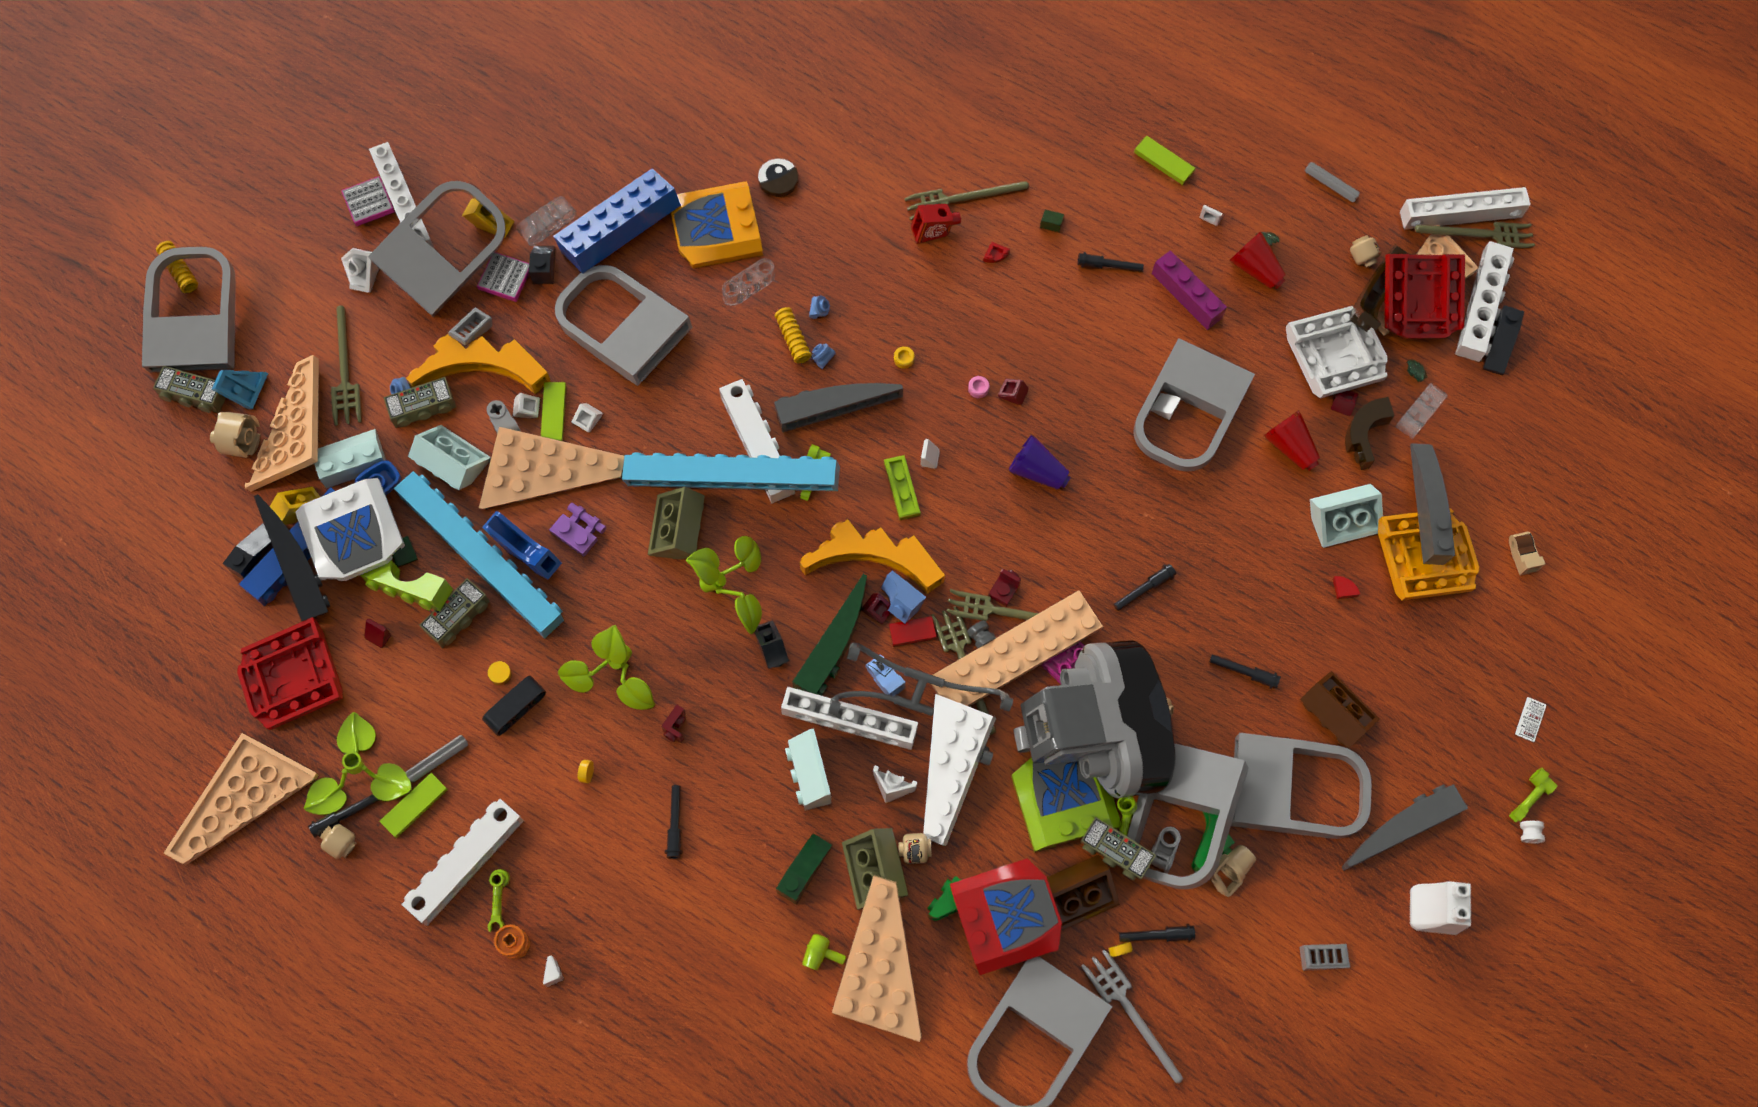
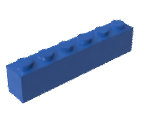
M330 487L324 495L332 493L335 490ZM297 522L289 531L308 561L311 555L299 522ZM273 548L239 583L248 594L264 607L276 598L277 593L283 586H287Z

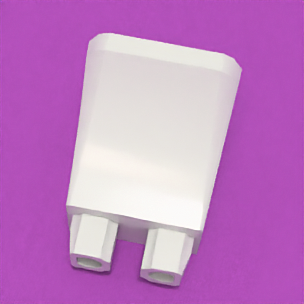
M1448 881L1413 886L1410 889L1411 927L1416 931L1457 935L1470 927L1471 884Z

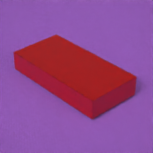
M932 616L908 620L905 624L903 622L889 624L893 647L936 639Z

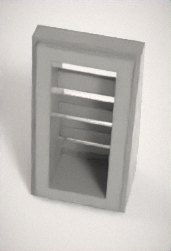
M475 307L448 332V335L467 345L492 327V317Z
M1347 944L1303 945L1299 947L1303 971L1350 968ZM1328 950H1332L1333 963L1329 962ZM1336 950H1341L1343 963H1338ZM1312 951H1314L1316 964H1312ZM1319 951H1323L1324 963L1322 964Z

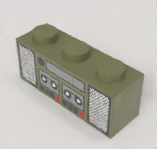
M166 366L162 367L153 387L159 394V398L164 401L171 402L174 400L185 407H191L192 405L207 413L211 411L220 413L226 397L212 390L215 380Z
M445 377L383 397L390 420L395 428L405 427L412 422L426 420L432 415L447 413L451 409L456 408L450 386Z
M467 578L450 594L440 611L434 610L419 626L443 649L455 640L456 635L462 629H466L472 623V619L477 614H481L486 610L490 601L486 594Z
M1095 817L1081 840V843L1084 844L1082 848L1092 855H1095V853L1100 854L1104 857L1102 860L1104 863L1112 868H1115L1116 865L1124 870L1122 874L1133 881L1136 878L1142 879L1156 856L1097 817Z

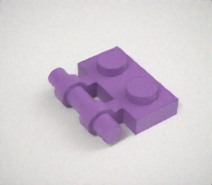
M571 503L567 510L572 512L573 515L568 518L562 514L549 531L579 554L585 556L598 541L597 537L592 534L595 530L602 534L606 530V526L596 516L592 517L586 513V509L582 506H576L574 503ZM580 519L588 524L585 529L577 524Z

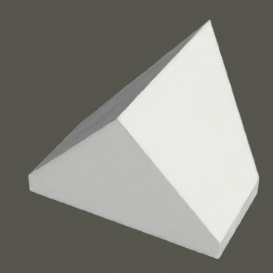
M352 248L341 258L350 283V289L371 292L379 268L368 258L372 252Z
M874 766L873 776L885 803L916 790V781H913L912 784L903 781V776L894 775L888 770L885 774L879 771L878 766Z

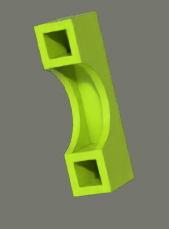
M392 560L388 564L360 575L366 581L365 585L374 591L378 589L383 590L390 597L399 596L409 604L413 602L418 603L426 610H431L432 608L440 611L453 591V588L444 578L430 573H425L414 581H400V569Z

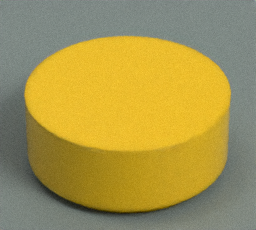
M900 347L895 351L894 363L896 366L906 369L913 365L915 355L912 349Z
M494 662L488 669V677L494 684H505L511 678V669L505 662Z
M583 760L580 763L578 769L579 782L589 783L591 781L594 771L593 761Z
M1131 942L1110 947L1108 950L1110 956L1115 957L1132 952L1133 948Z

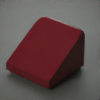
M1005 378L998 397L1014 404L1022 405L1029 388L1023 380Z
M1348 390L1335 394L1331 410L1350 416L1356 405L1358 393Z
M873 593L861 611L878 623L883 624L891 613L888 611L891 603L880 593Z
M367 619L364 638L383 648L391 637V633L386 627L372 619Z

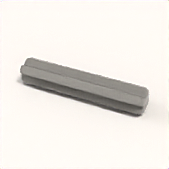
M1310 162L1307 165L1306 173L1351 202L1356 201L1359 197V191L1317 164Z
M459 735L407 770V777L411 782L417 781L467 747L468 742L463 735Z

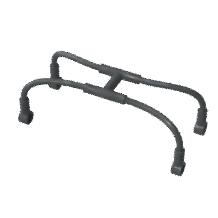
M852 643L849 646L847 659L857 661L859 652L862 651L882 664L904 673L905 676L917 679V686L911 700L897 695L891 696L869 691L839 693L831 698L828 713L835 716L838 715L841 706L839 700L842 698L872 697L892 701L896 705L932 716L934 715V707L920 703L927 683L939 687L944 686L963 691L1001 696L1000 709L1008 712L1011 710L1013 698H1010L1009 694L1002 690L950 683L945 681V679L908 667L904 668L881 657L859 643ZM985 745L980 763L989 766L993 752H990L989 748Z

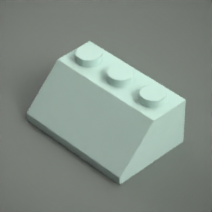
M442 425L415 435L408 455L416 464L423 466L432 472L434 476L441 478L451 487L458 490L471 485L491 460L490 456Z
M373 429L318 448V462L314 464L320 481L326 488L355 479L364 470L386 460L377 431Z
M1371 484L1310 499L1311 519L1323 548L1378 534V520L1383 517L1382 493Z
M814 728L809 729L788 740L789 748H785L788 762L793 761L794 769L790 770L793 783L798 782L800 791L796 792L799 805L803 804L805 810L831 804V793Z

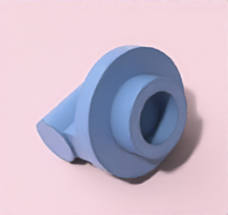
M824 296L812 297L810 318L816 319L819 316L823 317L828 314L830 304Z
M818 344L812 350L811 358L818 367L823 369L836 352L828 344Z
M405 377L392 380L390 392L395 394L411 387Z

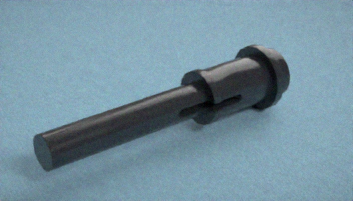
M1086 252L1079 253L1077 265H1080L1081 268H1084V266L1099 269L1109 267L1143 272L1144 264L1104 259V256L1086 254Z
M1164 564L1161 570L1147 578V582L1115 602L1114 607L1119 611L1150 589H1157V587L1169 579L1173 580L1176 575L1175 569L1170 564Z
M1213 654L1209 661L1215 665L1249 676L1252 681L1270 686L1269 689H1277L1281 678L1276 672L1273 674L1257 667L1252 669Z
M672 785L670 829L667 830V849L664 850L668 859H680V855L683 854V850H681L682 830L679 829L680 785Z
M372 794L336 814L332 812L316 822L314 820L311 821L312 824L308 826L314 838L320 837L328 826L333 828L335 825L340 824V821L380 800Z
M1189 924L1179 927H1165V930L1119 933L1120 942L1166 939L1167 942L1187 940L1190 943L1191 940H1195L1194 926H1189Z

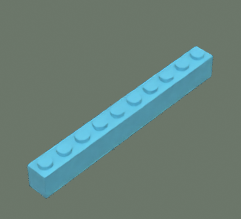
M634 452L632 455L624 456L622 480L627 486L838 491L840 466L837 460H834L832 457L813 459L809 456H801L800 459H792L789 456L770 458L766 455H759L757 458H749L747 455L728 457L723 454L707 457L704 454L686 456L681 453H675L673 456L653 453L652 456Z
M413 471L394 487L398 496L544 639L564 621L561 615L563 612L561 608L554 602L550 604L546 600L548 596L540 588L536 590L531 586L533 583L531 579L524 573L520 575L516 571L518 567L510 559L506 561L502 557V551L496 545L491 547L487 543L489 539L480 530L476 532L472 528L474 526L473 523L466 516L461 518L457 514L459 510L451 502L447 504L443 500L445 498L444 495L437 488L435 490L429 487L431 483L424 475L418 476Z

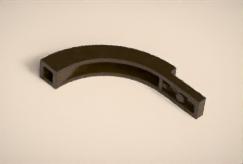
M1395 244L1388 254L1408 253ZM1385 258L1364 287L1349 317L1350 321L1366 332L1371 327L1377 330L1381 325L1377 315L1385 300Z

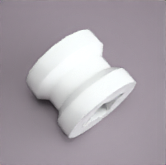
M1523 821L1520 823V828L1523 830L1521 842H1545V836L1542 834L1544 822Z

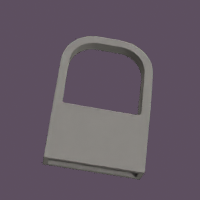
M462 181L446 182L436 187L380 243L368 258L434 317L499 249L505 237L504 218L498 207L473 185ZM454 191L465 192L473 196L493 215L497 223V232L494 239L462 272L454 268L412 229L441 197Z
M209 247L173 248L161 253L150 264L146 274L142 342V367L148 372H161L163 366L181 371L234 369L236 276L232 264L221 252ZM210 258L221 264L223 275L219 315L159 317L160 277L163 270L170 263L179 259Z
M607 265L594 266L583 274L580 273L562 291L555 304V315L562 330L595 357L637 386L693 328L689 316L621 270ZM606 279L618 283L642 302L600 344L566 319V311L572 300L588 284L596 280Z
M1178 338L1137 416L1133 430L1136 444L1147 456L1173 469L1195 471L1205 467L1212 460L1255 374ZM1161 391L1178 396L1182 401L1222 419L1209 448L1200 457L1194 459L1176 457L1154 446L1145 436L1144 422Z
M1239 733L1236 736L1234 758L1245 760L1249 769L1231 826L1341 839L1353 835L1365 825L1371 810L1372 784L1369 769L1358 754L1345 747L1304 740ZM1293 753L1336 758L1347 762L1354 768L1360 782L1359 812L1353 824L1346 827H1335L1290 819Z
M1157 739L1137 800V810L1134 812L1127 837L1138 844L1140 843L1154 799L1219 816L1207 859L1199 871L1190 876L1178 877L1148 868L1143 876L1145 879L1177 889H1193L1206 883L1215 874L1249 769L1245 760ZM1158 748L1161 750L1162 766H1163V777H1162V769H1161V760H1160V757H1159V754H1158Z
M1039 956L1027 960L970 1048L967 1058V1071L971 1083L981 1095L998 1107H1048L1056 1098L1112 1006ZM1007 1008L1071 1051L1070 1056L1045 1096L1038 1103L1031 1106H1018L1009 1102L989 1088L981 1080L977 1070L979 1051Z

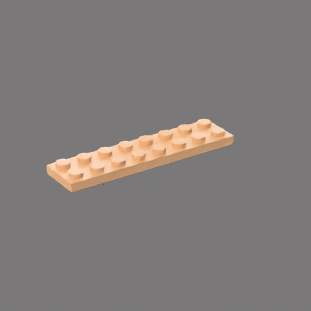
M1077 591L938 671L933 676L960 685L1000 689L1052 657L1057 656L1100 631L1103 626L1081 592ZM932 685L937 695L968 707L990 695L988 693L970 692Z

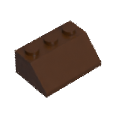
M1332 671L1318 681L1300 699L1304 707L1319 718L1322 726L1330 729L1336 735L1338 742L1345 745L1348 749L1380 720Z
M1099 854L1047 877L1062 921L1061 931L1120 905L1110 869L1102 861Z

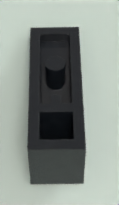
M1503 306L1498 319L1494 323L1496 330L1493 337L1490 338L1491 349L1485 357L1483 370L1504 375L1525 311Z
M264 523L238 543L222 563L231 573L241 579H244L273 548Z

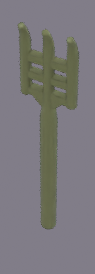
M1023 181L955 194L949 197L942 194V189L913 194L904 200L921 199V203L908 207L907 210L909 211L917 209L918 205L944 203L948 205L949 203L1028 189L1029 183ZM934 195H938L939 199L935 200ZM929 196L930 201L926 202L925 197Z
M1494 222L1493 226L1495 229L1493 231L1429 225L1415 226L1416 233L1492 237L1498 244L1513 248L1535 246L1534 243L1519 242V238L1532 237L1533 233H1518L1517 228L1531 227V224Z
M341 305L336 308L341 383L338 387H331L332 415L336 426L338 425V410L344 409L346 423L349 424V408L356 407L358 422H361L360 385H352L348 382L345 307ZM355 390L354 394H348V391ZM343 392V395L337 396V393ZM355 399V402L349 403V400ZM337 401H343L344 404H337Z
M950 589V592L957 596L965 597V602L948 599V601L956 606L964 607V611H956L949 608L946 610L955 616L988 621V616L992 613L1024 620L1039 614L1006 607H995L990 602V596ZM970 599H975V604L969 603ZM979 601H985V604L979 605ZM968 608L974 609L973 613H968ZM978 610H982L983 615H979Z
M956 606L953 607L954 610L959 611ZM943 610L942 613L946 626L940 627L934 614H931L944 652L952 650L957 653L958 659L966 656L963 651L965 644H971L972 641L967 633L963 618L956 616L958 621L951 623L948 614ZM960 626L961 630L955 632L954 628ZM949 630L950 634L944 636L943 632ZM964 635L965 639L959 641L957 637ZM952 639L954 643L947 645L946 641ZM984 699L976 702L979 711L989 714ZM994 725L992 727L990 735H993L996 732Z

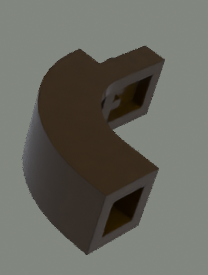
M1389 397L1375 399L1365 404L1356 413L1347 428L1345 436L1347 453L1355 451V461L1357 464L1359 463L1361 470L1369 469L1375 461L1368 441V430L1389 424L1395 416Z

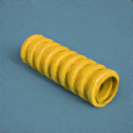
M164 241L156 247V252L160 255L176 247L173 242ZM183 259L176 260L166 267L183 293L192 292L198 287V281L192 275Z
M785 307L775 313V318L780 330H782L785 341H787L786 344L789 346L794 362L804 363L808 361L812 354L809 351V347L806 346L807 343L804 340L792 309Z

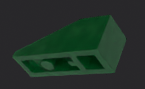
M812 834L776 887V892L797 905L830 851L832 844Z

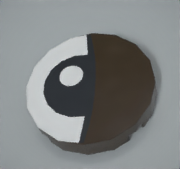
M785 159L769 160L759 170L758 181L760 188L766 194L775 195V197L789 195L795 190L798 183L796 167Z

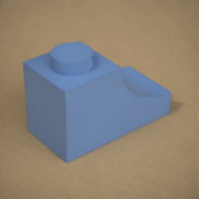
M893 570L887 575L881 587L890 599L891 605L888 611L904 624L920 610L926 599V596Z

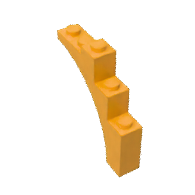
M448 334L439 338L433 346L436 354L429 356L424 364L419 368L413 369L409 376L406 377L410 387L413 388L460 372H491L509 377L523 384L534 394L544 387V382L551 381L548 372L515 339L510 343H506L497 352L482 336L478 340L472 341L468 348L465 349L456 339Z
M849 520L836 523L830 531L831 541L826 540L819 546L818 550L813 553L808 552L800 561V569L804 575L826 565L851 560L871 561L887 565L909 577L926 594L943 584L945 580L944 573L914 535L909 539L907 537L902 539L896 547L881 527L876 531L874 529L869 531L863 539Z

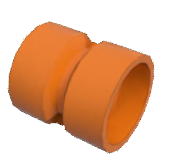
M511 924L501 927L496 932L494 945L496 950L503 956L515 960L526 955L530 948V939L518 926Z

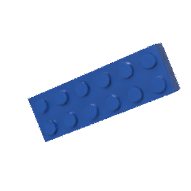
M650 169L553 237L561 253L583 274L677 209L681 204L675 188L654 169Z

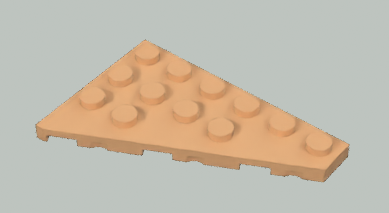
M314 355L297 362L294 367L293 375L287 384L290 388L286 398H281L275 417L270 424L272 431L268 440H264L261 445L257 460L252 467L254 473L250 482L245 483V488L251 492L318 462L319 359Z
M499 427L479 508L485 510L495 506L507 505L538 496L550 495L560 491L621 478L624 456Z
M242 733L168 845L164 854L184 865L189 864L316 780L319 775Z
M874 875L832 1013L920 1042L922 1034L897 882Z

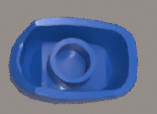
M386 460L372 465L355 478V483L364 479L378 478L385 495H388L401 481L399 471L390 461Z

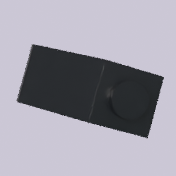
M555 246L533 247L529 260V274L533 284H554Z
M774 621L758 625L754 634L768 669L780 667L784 663L789 662L782 637Z

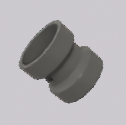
M985 620L976 623L967 631L970 638L975 640L977 649L996 638L994 633L988 630L989 625Z

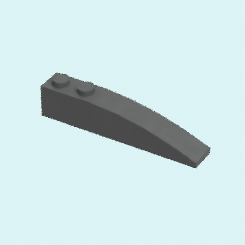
M859 383L832 386L813 391L806 390L796 396H785L775 401V412L782 432H786L903 397L902 384Z
M1411 443L1410 449L1423 564L1445 565L1455 556L1448 497L1442 472L1431 444Z
M1445 784L1432 790L1434 794L1428 797L1426 794H1422L1413 799V805L1388 820L1353 852L1342 865L1343 871L1467 810L1468 807L1455 785L1453 784L1446 788Z

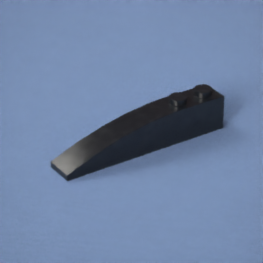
M255 495L254 500L301 622L312 617L315 618L327 614V608L330 607V603L326 595H321L319 587L323 585L318 574H313L302 549L282 520L259 495Z

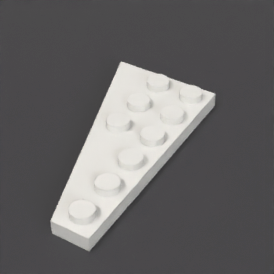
M935 694L924 834L927 836V839L946 846L996 717Z

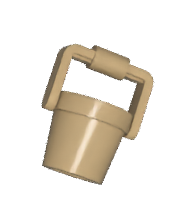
M1238 845L1229 854L1221 856L1218 868L1211 877L1212 883L1218 892L1230 897L1239 888L1246 874L1256 862L1253 853L1245 846ZM1220 869L1233 881L1227 888L1220 876L1217 875Z

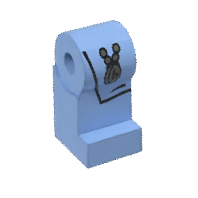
M875 659L865 665L884 694L895 696L905 689V681L892 668Z

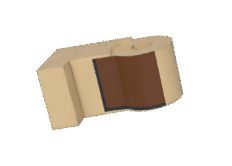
M1530 532L1514 534L1509 537L1511 554L1519 575L1537 572L1545 565L1543 556H1539Z

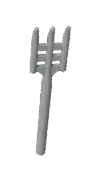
M1102 950V953L1112 966L1105 970L1102 964L1095 957H1092L1093 962L1101 973L1096 978L1082 964L1081 967L1104 1001L1108 1004L1112 999L1120 1001L1122 1007L1175 1083H1181L1183 1080L1182 1075L1133 1005L1125 997L1126 989H1130L1132 985L1107 951ZM1113 971H1115L1118 975L1114 979H1112L1109 975ZM1105 978L1107 984L1101 986L1099 981ZM1122 980L1124 985L1118 988L1115 983ZM1111 987L1114 992L1108 996L1105 990Z

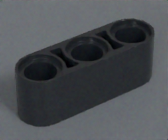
M531 675L527 676L484 714L482 720L497 736H500L540 702L546 695V691Z

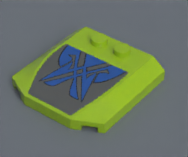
M1030 758L1011 776L1034 852L1083 838L1095 817L1116 830L1120 829L1121 821L1113 797L1104 789L1097 777H1083L1079 761L1045 765V763L1035 764L1032 758Z

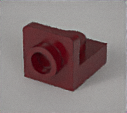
M1002 569L988 596L1007 607L1020 586L1021 578L1012 570Z
M676 704L661 727L663 732H665L663 735L672 742L677 740L682 743L684 740L683 735L675 729L681 728L684 724L686 713L684 708Z

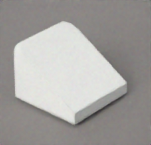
M1204 205L1200 218L1218 226L1224 214Z
M519 393L514 400L513 417L538 418L540 398Z
M1160 393L1151 411L1170 420L1181 398Z
M582 403L579 405L572 423L589 433L600 420L603 413L587 403Z
M929 439L924 440L921 467L935 469L937 468L940 450Z
M553 956L547 957L543 985L546 987L563 980L557 960Z

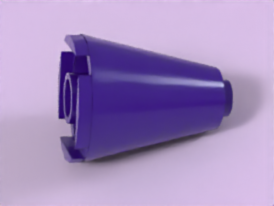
M1031 435L1022 446L1021 451L1016 455L1009 471L1015 475L1055 489L1064 488L1070 480L1068 476L1069 471L1036 437Z

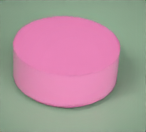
M982 376L973 377L968 385L970 395L975 398L985 397L989 392L988 380Z

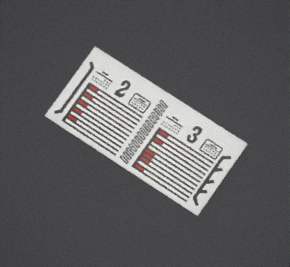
M1527 697L1515 735L1534 742L1546 704Z

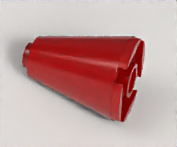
M1261 232L1230 259L1235 266L1270 289L1273 286L1277 289L1286 281L1283 278L1286 275Z
M1299 410L1264 434L1271 444L1302 470L1307 468L1310 471L1319 464L1317 460L1320 458V455Z

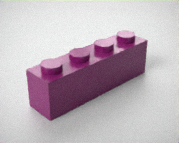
M1171 250L1155 262L1152 275L1207 330L1223 318L1227 306Z

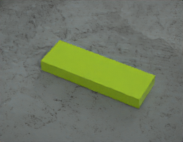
M1147 135L1135 148V154L1181 185L1195 171V167Z
M544 382L541 437L563 441L566 400L565 382Z
M905 455L885 459L884 465L899 520L920 516L921 512Z
M430 773L387 813L380 822L397 838L448 789Z

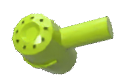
M814 934L809 944H807L802 964L818 971L824 957L843 964L846 956L828 949L830 943L828 938Z

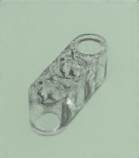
M558 196L522 220L517 225L516 230L530 246H533L573 220L577 211L564 196Z
M767 258L761 259L726 281L722 286L725 304L736 306L771 284L775 279L773 262ZM764 270L769 271L768 273H762ZM729 292H736L733 295L728 294Z
M1430 383L1395 427L1413 439L1444 402L1448 394Z

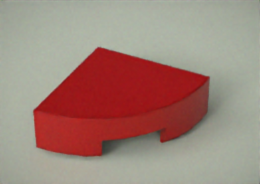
M991 242L983 262H1000L1009 255L1010 249Z
M1341 576L1333 577L1337 599L1358 597L1360 595L1359 589L1351 580Z

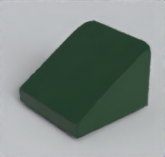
M1045 209L1040 228L1059 233L1064 214Z
M408 536L402 538L405 546L402 549L399 548L392 555L397 567L418 560L412 541Z

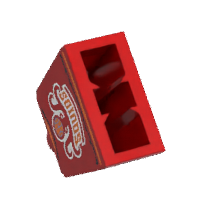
M946 203L918 205L911 224L916 244L946 237L952 225L961 224V215L959 212L951 213Z

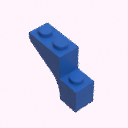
M498 511L482 527L509 555L522 560L537 575L549 579L562 564L549 549L535 542Z

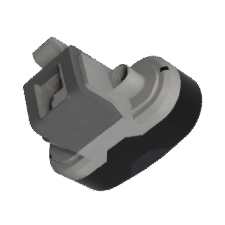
M1123 640L1085 645L1076 660L1075 668L1063 669L1061 671L1060 686L1046 687L1020 705L1025 726L1013 729L1016 746L1019 753L1031 752L1033 763L1050 765L1079 761L1083 777H1097L1104 789L1114 798L1159 793L1169 786L1173 778L1176 760L1171 714L1154 662L1149 652L1139 642Z

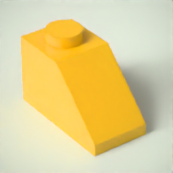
M475 198L471 199L462 216L477 228L496 235L497 223L493 215ZM500 210L505 222L506 237L514 220Z
M313 487L279 492L270 507L285 525L298 522L295 512L303 504L320 498V496Z

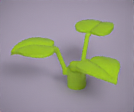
M748 536L738 538L734 545V551L740 562L722 572L718 569L720 564L719 558L712 549L703 548L692 553L686 559V562L692 566L700 578L701 589L706 593L716 591V594L724 593L739 596L735 600L737 615L749 634H753L762 617L759 601L752 594L745 596L743 592L722 588L726 584L724 575L742 566L749 573L759 568L761 553L757 543Z
M616 625L598 633L592 639L591 645L595 654L602 659H606L597 668L589 672L584 662L573 660L563 664L558 671L560 679L569 688L576 692L584 693L590 691L594 685L591 676L595 675L607 664L613 669L622 668L620 681L623 685H620L616 690L619 699L625 705L640 710L650 709L656 705L649 686L643 680L634 677L625 680L626 670L629 667L627 661L632 656V651L625 645Z
M356 712L351 713L346 718L337 736V745L341 752L345 753L342 758V764L345 768L342 770L341 782L338 785L332 778H321L315 781L308 791L304 809L309 813L329 815L332 812L339 811L345 805L347 796L341 789L344 787L347 773L358 774L361 771H365L368 775L375 778L371 783V791L381 801H392L411 791V782L406 772L398 765L392 763L382 764L378 768L377 774L370 771L364 765L359 751L370 749L375 742L376 734L371 724L361 718Z

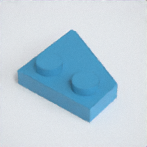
M221 370L212 390L250 410L254 407L268 373Z

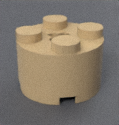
M220 412L215 429L210 434V441L215 444L220 454L247 458L248 455L255 453L260 442V434L257 433L256 428L260 427L259 421L253 415Z

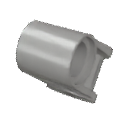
M495 400L488 404L486 411L496 433H498L499 427L521 432L503 402Z
M1164 828L1157 836L1155 844L1151 849V852L1156 856L1150 865L1163 869L1166 874H1168L1181 839L1180 833L1176 828ZM1165 833H1169L1174 837L1173 844H1167L1164 841L1163 835Z

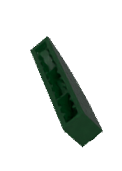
M863 574L805 661L792 681L793 688L824 696L829 687L826 684L830 678L834 679L840 670L839 664L849 647L857 627L865 596L867 575Z

